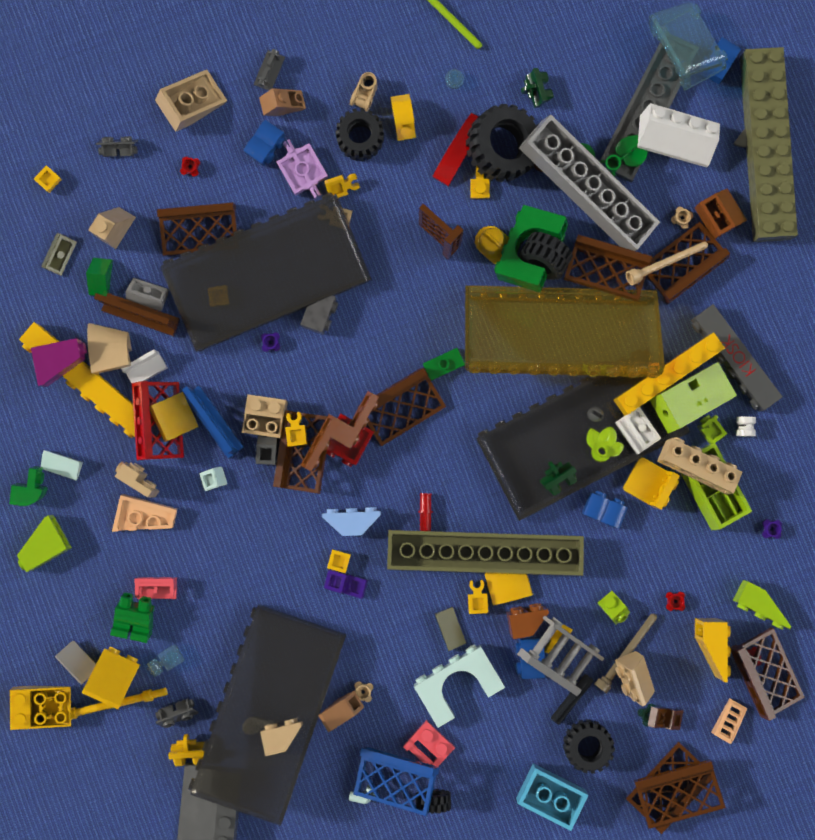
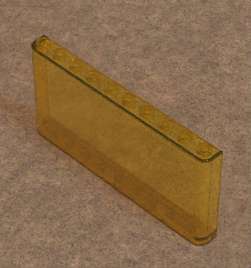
M465 285V369L470 373L657 378L664 371L665 362L657 290H642L639 300L636 302L596 289L542 288L540 293L523 287ZM627 290V292L636 295L637 290Z

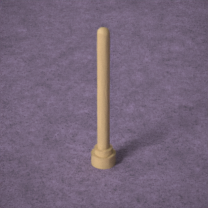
M701 242L641 270L633 268L626 272V279L632 286L638 284L644 276L706 249L708 243Z

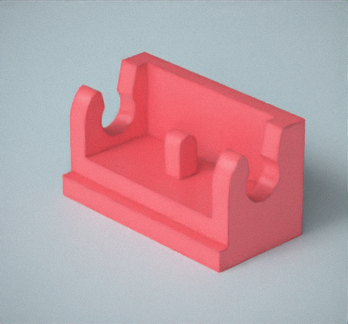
M177 577L135 578V598L140 599L145 596L151 599H177Z

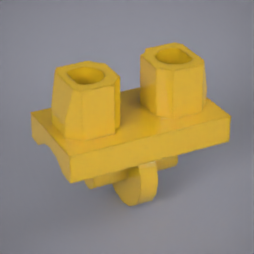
M184 734L183 740H177L176 744H171V750L168 754L169 760L173 759L175 767L185 765L186 758H192L194 765L203 764L207 748L206 741L197 742L196 739H190L189 734Z

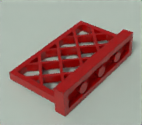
M139 381L132 383L137 460L184 458L183 434L169 440L164 446L158 440L162 436L159 432L156 437L151 433V427L154 424L156 425V422L150 414L149 407L157 403L156 400L160 395L165 399L170 398L164 392L168 386H173V396L179 394V382ZM148 386H153L158 391L154 398L150 396ZM155 443L162 449L158 455H153L152 447ZM172 443L177 446L178 454H172L168 450Z

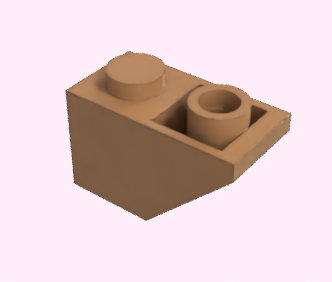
M273 88L259 97L264 116H281L306 109L301 90Z
M354 690L338 698L318 716L327 731L330 732L354 717L364 708V705Z

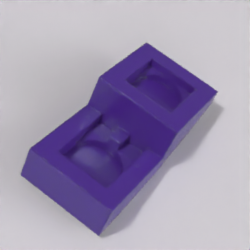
M328 570L324 589L363 599L368 580Z

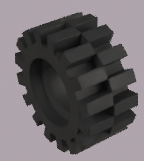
M443 789L433 790L428 813L434 814L450 811L451 792ZM420 795L416 798V807L423 810L425 802Z

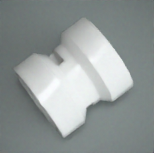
M736 417V423L738 424L736 436L755 437L756 430L754 429V424L756 423V417Z

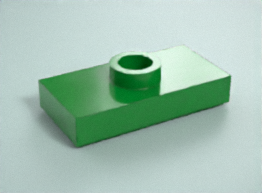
M455 348L423 363L428 377L433 381L465 366V363L458 348Z

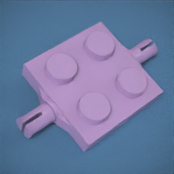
M290 139L287 140V143L285 141L283 145L288 153L285 157L276 161L295 196L303 191L310 190L314 199H317L321 194L316 186L319 182L328 178L327 173L309 143L295 149Z

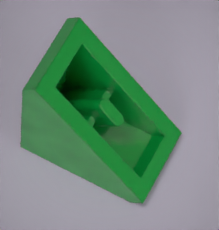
M92 259L86 272L90 296H95L96 293L107 296L109 293L113 260Z

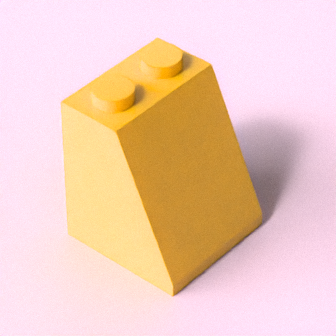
M109 647V649L104 648L82 693L119 709L140 664L137 663L138 659L127 655L125 658L119 655V650Z

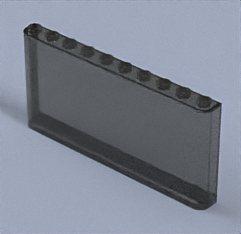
M327 193L319 201L310 200L304 203L302 208H291L286 211L287 214L274 215L268 218V222L263 224L262 222H257L251 225V229L246 231L244 229L237 230L233 233L234 236L229 238L226 236L220 237L215 240L216 243L210 246L207 243L199 246L198 250L193 253L187 251L180 254L181 257L176 260L170 258L162 262L161 271L196 353L307 308V306L331 295L336 296L372 281L337 194Z
M638 350L630 354L631 358L627 361H624L623 358L613 363L614 367L609 370L605 367L597 371L598 376L592 379L590 376L585 377L579 381L580 385L576 387L570 385L562 389L563 394L557 396L555 393L545 398L547 402L542 405L539 402L528 407L530 411L524 414L520 411L512 415L513 420L507 423L505 420L500 421L494 425L496 428L491 431L485 429L477 433L479 437L476 438V441L518 521L663 447L666 440L674 437L680 438L690 433L687 425L667 433L650 400L641 405L640 408L661 437L659 441L640 454H636L615 424L624 415L614 402V399L657 370L647 350L644 352ZM590 408H601L604 411V418L600 422L590 421L587 416ZM594 411L592 413L600 418V414ZM613 427L617 433L616 442L624 445L623 451L617 457H610L605 462H598L592 457V449L587 444V433L590 428L601 433L605 428ZM602 449L598 450L600 454H605ZM552 461L554 465L560 461L563 465L569 462L577 471L575 473L577 482L568 486L565 480L559 483L562 491L554 496L541 485L539 480L546 476L544 472L550 468L548 462Z
M258 604L257 607L252 609L250 618H252L251 625L246 626L243 635L246 637L244 645L240 644L236 655L239 656V659L231 667V681L225 684L223 693L226 694L225 698L217 706L216 712L219 713L217 720H213L209 729L212 732L209 740H205L202 751H205L203 759L199 758L195 770L198 773L196 778L191 779L188 790H191L190 795L281 826L347 634ZM294 718L303 722L302 727L286 752L265 756L260 733L265 729L264 726L278 723V726L285 725L284 721Z

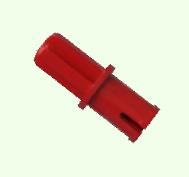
M420 493V511H418L420 513V531H431V513H433L431 511V493Z

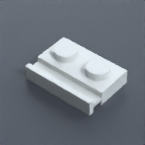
M640 407L615 422L636 454H640L661 439Z

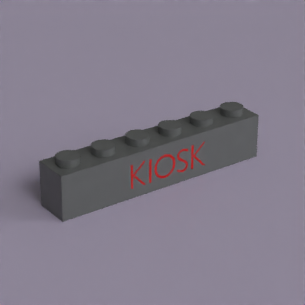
M714 304L691 319L692 327L697 333H701L705 338L714 332L725 349L716 354L715 358L720 364H724L727 368L728 376L736 380L739 384L738 389L743 395L746 394L750 399L749 403L754 410L764 411L783 397Z

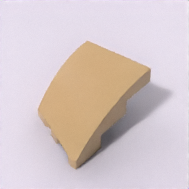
M89 323L87 338L91 373L99 374L131 366L129 352L132 351L129 333Z

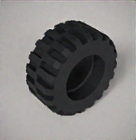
M507 104L495 105L481 114L472 123V127L467 133L469 138L466 140V146L470 148L467 151V155L472 157L473 161H471L473 167L477 166L479 168L477 172L481 175L487 174L486 178L490 180L496 178L497 182H503L504 180L508 182L519 178L531 170L535 163L519 147L538 126V124L535 125L533 122L535 118L532 115L528 116L526 114L527 111L523 108L518 110V106L513 104L509 107ZM493 128H504L514 135L518 144V153L514 159L502 158L493 150L490 142V134Z

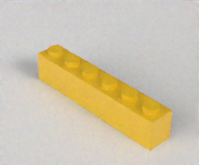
M713 332L614 399V402L624 416L628 415L724 350L725 347Z

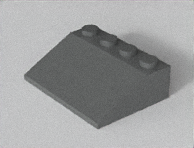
M185 763L177 840H236L243 768Z

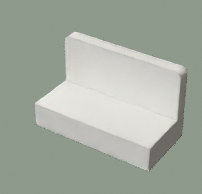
M154 349L131 362V366L121 368V370L127 374L131 383L147 381L168 367L160 353Z

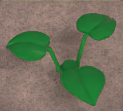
M638 135L628 136L617 143L615 148L617 155H610L606 161L601 160L599 162L615 177V172L621 166L622 160L629 167L640 166L645 161L648 151L637 148ZM581 143L595 157L593 148L588 144Z

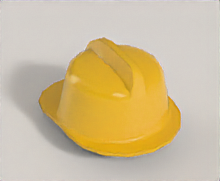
M487 226L480 229L476 234L475 245L480 253L496 265L497 261H500L502 257V248L508 243L509 237L497 227Z

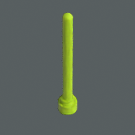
M427 0L476 49L482 47V43L438 0Z

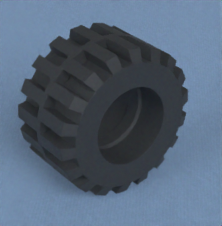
M355 108L352 109V113L347 111L345 117H340V123L336 125L337 142L341 152H344L346 157L351 156V159L355 161L356 158H359V161H364L363 158L366 157L369 160L371 155L376 156L378 149L381 150L382 143L384 142L381 120L379 121L376 114L373 115L372 111L368 110V112H365V108H360V111H357ZM356 127H365L370 130L371 136L366 142L355 143L349 138L350 132Z
M543 232L530 234L519 253V258L522 261L545 268L548 275L546 279L550 280L560 279L573 257L568 246L561 240Z
M587 719L586 722L580 720L578 721L579 724H572V728L566 731L567 735L563 739L565 755L571 765L577 770H582L583 773L590 771L593 774L595 770L601 772L603 771L602 767H608L610 765L608 761L613 760L614 756L612 753L615 752L614 740L607 729L598 722H592ZM587 736H594L599 740V748L591 756H583L578 752L580 741Z

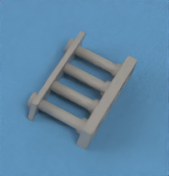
M544 616L542 619L550 624L533 650L530 649L527 652L521 648L517 655L544 675L578 696L582 690L576 686V680L593 656L601 661L604 660V657L598 654L600 650L591 643L587 646L563 629V623L554 617L551 620ZM556 630L563 633L547 657L540 661L539 654ZM570 638L575 644L558 668L552 669V662ZM581 648L587 650L572 674L565 678L564 672Z

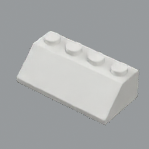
M650 103L640 115L637 148L707 168L719 142L720 124Z

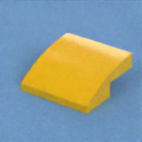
M484 573L493 606L533 595L527 574Z

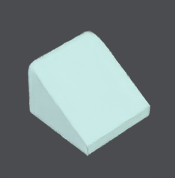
M222 467L212 468L199 473L205 491L227 485Z

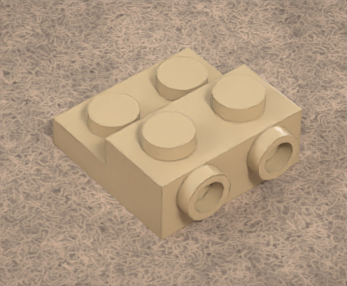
M119 463L115 470L117 472L115 475L117 479L146 497L157 496L159 490L156 489L157 485L149 480H145L148 475L143 472L145 468L137 463Z

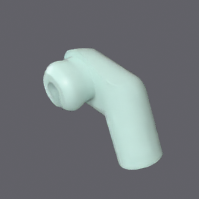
M367 785L366 790L363 791L364 793L372 790L370 785ZM354 791L350 792L349 801L367 804L371 801L370 799L353 795Z

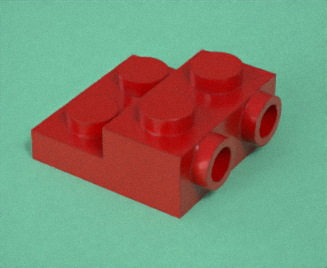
M341 413L338 417L339 420L348 425L352 420ZM367 427L361 428L358 434L359 439L351 448L330 437V444L326 454L333 458L335 455L343 458L341 462L349 467L352 464L357 466L374 431Z

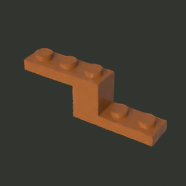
M367 391L349 425L329 414L301 466L309 471H312L313 468L315 469L320 462L319 457L321 453L326 451L330 444V437L349 448L355 445L359 439L358 434L361 428H364L369 421L368 416L370 412L376 409L379 397Z

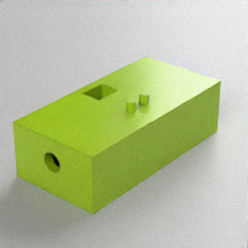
M719 362L656 395L650 399V402L667 433H671L736 397L737 394Z
M716 443L700 448L702 453L715 455L720 458L719 461L726 464ZM681 473L711 531L720 530L752 512L738 485L733 494L726 495Z

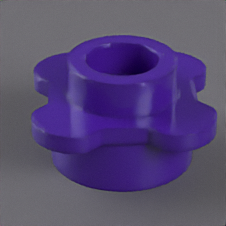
M276 332L273 334L263 333L261 335L262 350L264 352L280 350L281 346L278 341L280 335Z
M765 519L762 523L764 526L762 536L764 538L774 537L779 539L782 535L781 521Z

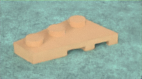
M121 494L112 532L173 528L178 508Z

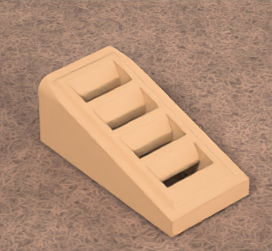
M729 698L711 733L732 744L747 708ZM733 706L734 708L740 710L739 714L730 710L731 707ZM728 713L736 717L735 721L727 717ZM725 721L732 724L731 728L724 724ZM722 728L729 731L727 735L721 732Z

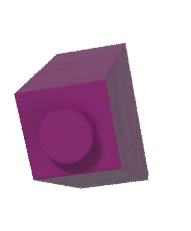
M75 338L32 347L31 352L38 386L48 387L84 361L85 354H87L85 343Z

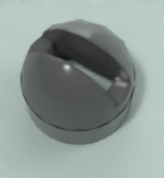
M592 407L588 410V419L592 422H600L604 418V411L599 407ZM594 411L600 414V418L592 413Z

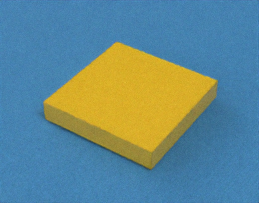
M183 392L149 406L164 442L199 427Z

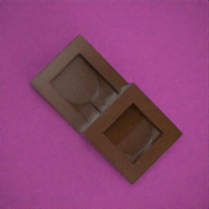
M651 706L648 726L680 730L683 710Z

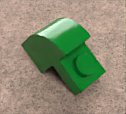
M34 466L29 468L27 484L16 483L11 485L9 504L28 506L45 496L48 487L41 486L44 481L43 467Z

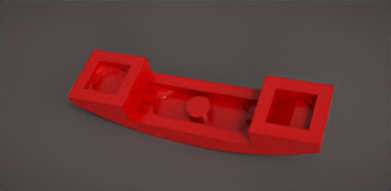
M473 113L469 115L458 131L432 176L448 187L467 156V151L470 149L466 146V140L469 138L467 133L472 127V123L478 118Z

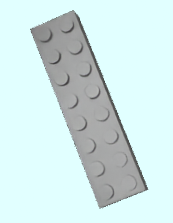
M552 115L543 119L519 147L620 247L633 251L638 250L660 223Z

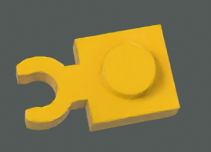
M350 174L347 179L340 175L324 181L330 201L348 195V189L357 190L360 188L358 182L351 183L357 179L356 174Z
M297 412L298 417L296 420H292L291 414L287 413V421L291 424V427H285L288 447L308 445L306 425H300L302 420L301 412Z
M470 580L469 586L473 594H468L469 614L488 613L487 593L481 592L484 588V581L480 580V586L475 588L473 580Z

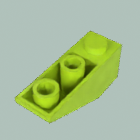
M743 580L733 601L738 603L737 607L746 612L749 609L754 611V616L765 621L768 618L773 621L771 625L781 630L784 627L791 629V625L766 590Z

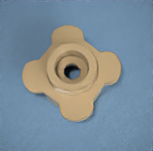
M678 207L675 216L671 218V222L680 225L682 229H686L689 226V221L693 218V213L683 209V207Z
M360 681L356 682L354 685L356 688L355 692L359 699L370 702L372 700L371 691L373 690V685L371 683L362 684Z

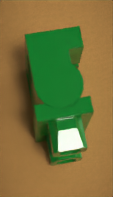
M124 592L115 607L114 623L110 636L127 639L130 635V640L147 643L152 635L153 612L155 606H152L151 598L143 596L139 599V603L133 602V595Z

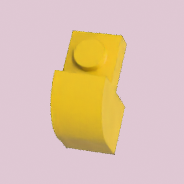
M405 94L391 97L397 141L416 138L410 95Z

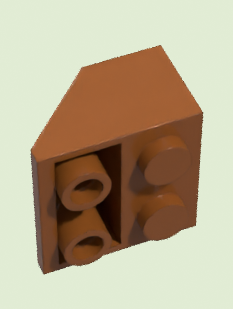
M728 188L713 194L695 207L708 232L715 239L747 221Z
M541 603L530 604V608L523 609L522 606L510 608V611L506 613L511 637L518 639L533 636L544 621L542 618L544 616L547 617L549 614L548 609L541 605Z

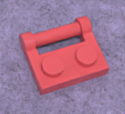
M426 720L404 744L403 748L411 751L421 762L439 767L455 749V746ZM417 740L437 757L434 761L430 760L414 745Z

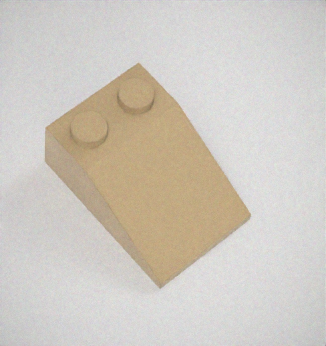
M206 69L160 89L155 101L175 132L216 110L225 104L227 99Z

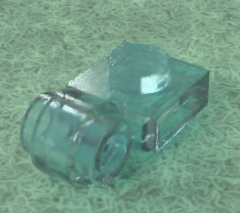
M176 644L158 654L159 661L155 658L146 664L148 668L146 669L150 675L156 677L164 671L163 667L169 671L185 661Z

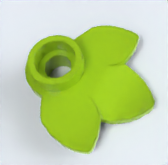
M607 427L601 433L590 428L587 433V444L592 449V457L598 462H605L610 457H617L624 448L622 443L616 442L617 433L613 427ZM602 449L605 454H600L598 450Z

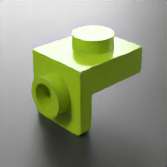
M706 415L700 420L701 424L697 426L709 444L716 443L727 435V432L717 420V415Z
M613 591L609 592L598 602V605L615 625L624 622L630 614L627 606Z

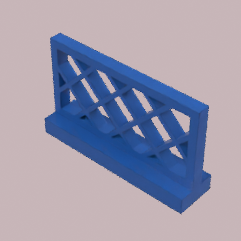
M186 386L182 389L188 404L228 459L244 448L201 386L195 389Z
M371 747L361 748L359 756L362 757L353 795L428 816L435 778L439 774L440 767ZM366 761L372 762L376 769L369 775L365 769ZM385 767H390L394 775L386 780L381 770ZM378 772L383 783L375 787L370 777ZM403 772L409 773L412 779L406 785L403 784L399 776ZM422 777L430 779L428 788L425 790L421 789L417 781ZM396 778L401 788L393 793L388 782ZM365 780L368 781L372 789L367 793L360 791L361 784ZM414 783L419 793L411 798L406 787ZM383 785H385L390 794L386 798H381L377 791ZM402 790L408 799L403 804L399 803L395 797ZM420 795L425 802L423 810L417 808L413 802Z

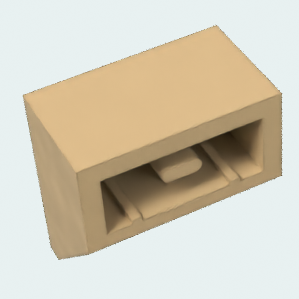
M247 394L242 433L281 438L285 410H287L288 401Z
M634 651L616 659L617 667L615 669L617 675L622 680L623 685H621L625 696H629L634 702L636 701L641 706H645L655 690L644 656Z
M294 718L284 721L285 725L278 726V723L264 726L265 729L260 733L265 756L286 752L302 727L303 722Z

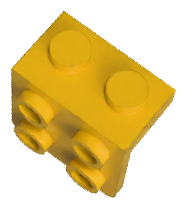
M640 457L624 484L623 490L646 504L662 510L670 500V493L678 486L680 475L667 471L646 458Z

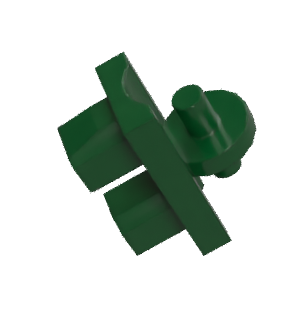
M533 68L532 72L526 75V80H524L525 87L521 88V93L528 94L529 99L533 100L535 108L542 106L554 97L552 89H544L543 86L549 79L547 72L539 71L538 68Z
M550 461L548 462L550 468L544 472L546 476L539 480L541 485L555 496L562 491L559 483L565 480L568 486L577 482L575 475L577 471L569 462L563 465L560 461L554 465Z

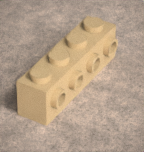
M674 437L665 441L657 462L726 495L735 492L742 475V471L738 470L736 465L731 463L725 464L719 461L720 458L715 455L704 454L702 449L696 446L690 447L684 444L685 441L680 438Z

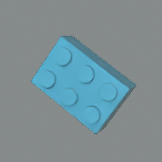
M533 763L516 800L519 805L572 831L588 798V793L580 786Z

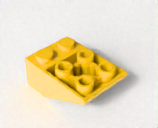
M695 618V639L715 677L728 683V677L731 675L730 665H728V657L731 654L728 637H730L731 630L728 622L718 618Z
M18 686L10 689V730L71 726V687Z

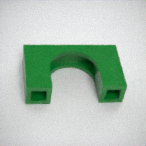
M523 205L521 211H518L514 228L510 229L508 243L502 248V257L495 265L494 272L498 280L541 293L548 276L546 269L522 261L518 257V250L521 244L534 232H543L562 241L568 227L567 218Z

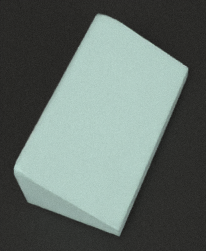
M47 450L43 451L41 460L43 470L74 480L78 479L83 462Z

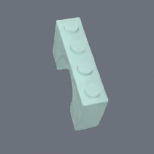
M474 644L465 650L466 653L462 656H459V654L449 659L450 663L443 666L440 664L432 669V674L428 676L424 674L415 680L417 683L414 684V688L438 728L455 718L454 713L442 694L443 683L450 674L457 671H466L473 674L488 698L505 688L481 645L476 647Z

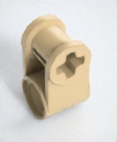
M366 72L362 74L352 94L351 106L356 105L365 108V111L368 112L378 87L376 76L373 73ZM372 80L374 83L372 86L367 87L364 85V82Z

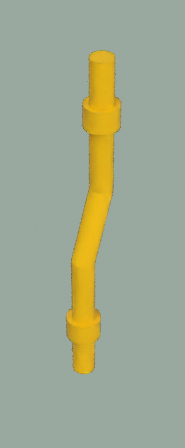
M167 688L153 691L149 689L141 694L125 697L120 707L141 701L150 702L154 698L168 695ZM97 703L81 708L73 707L71 708V720L77 719L81 715L113 707L105 703Z

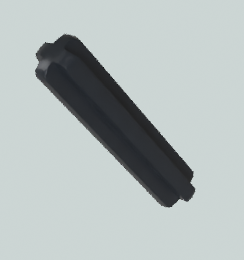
M587 674L580 679L576 685L582 690L580 694L576 696L570 692L551 716V719L556 724L560 725L594 680Z

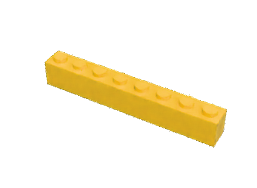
M35 322L19 339L24 343L22 347L29 353H32V347L60 342L40 324ZM84 361L63 375L67 380L65 383L74 390L77 388L81 391L80 396L88 402L90 400L96 404L95 408L100 413L104 414L106 412L113 424L116 426L120 424L125 428L123 432L130 438L135 437L133 403L99 374H92L90 366Z

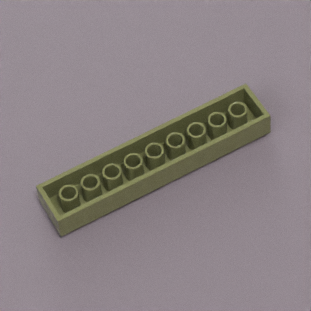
M784 47L745 49L740 56L744 125L747 137L746 152L753 242L792 240L798 236Z
M388 530L387 570L583 576L584 536Z

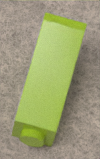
M54 515L44 517L17 554L18 564L22 570L26 572L33 571L72 548Z

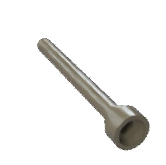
M650 614L619 658L634 651L656 621V614ZM616 662L605 677L602 676L601 679L598 678L595 682V685L606 694L611 689V681L617 674L615 669L617 667Z

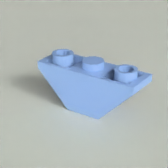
M377 507L365 508V512H358L357 508H347L346 512L338 513V509H327V513H323L322 518L342 536L363 535L381 515V511H377Z

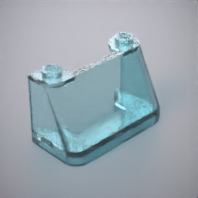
M692 2L664 9L648 16L650 31L654 37L656 36L657 40H660L675 66L677 75L679 74V77L682 79L680 84L684 91L726 69V61L728 60L727 54L724 50H720L700 16L701 10L697 3L693 4Z

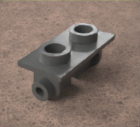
M275 49L267 51L254 82L255 86L268 91L273 89L285 60L284 56L279 55V51Z
M132 136L120 137L121 140H113V137H102V140L97 142L96 145H101L98 148V152L103 157L117 156V149L120 150V156H134V154H138V148L134 146L138 139L132 140Z
M187 698L175 703L176 711H174L173 705L159 709L155 713L158 720L156 724L169 728L180 720L187 721L192 719L194 715L199 714L198 711L192 708L195 706L193 699L189 700Z

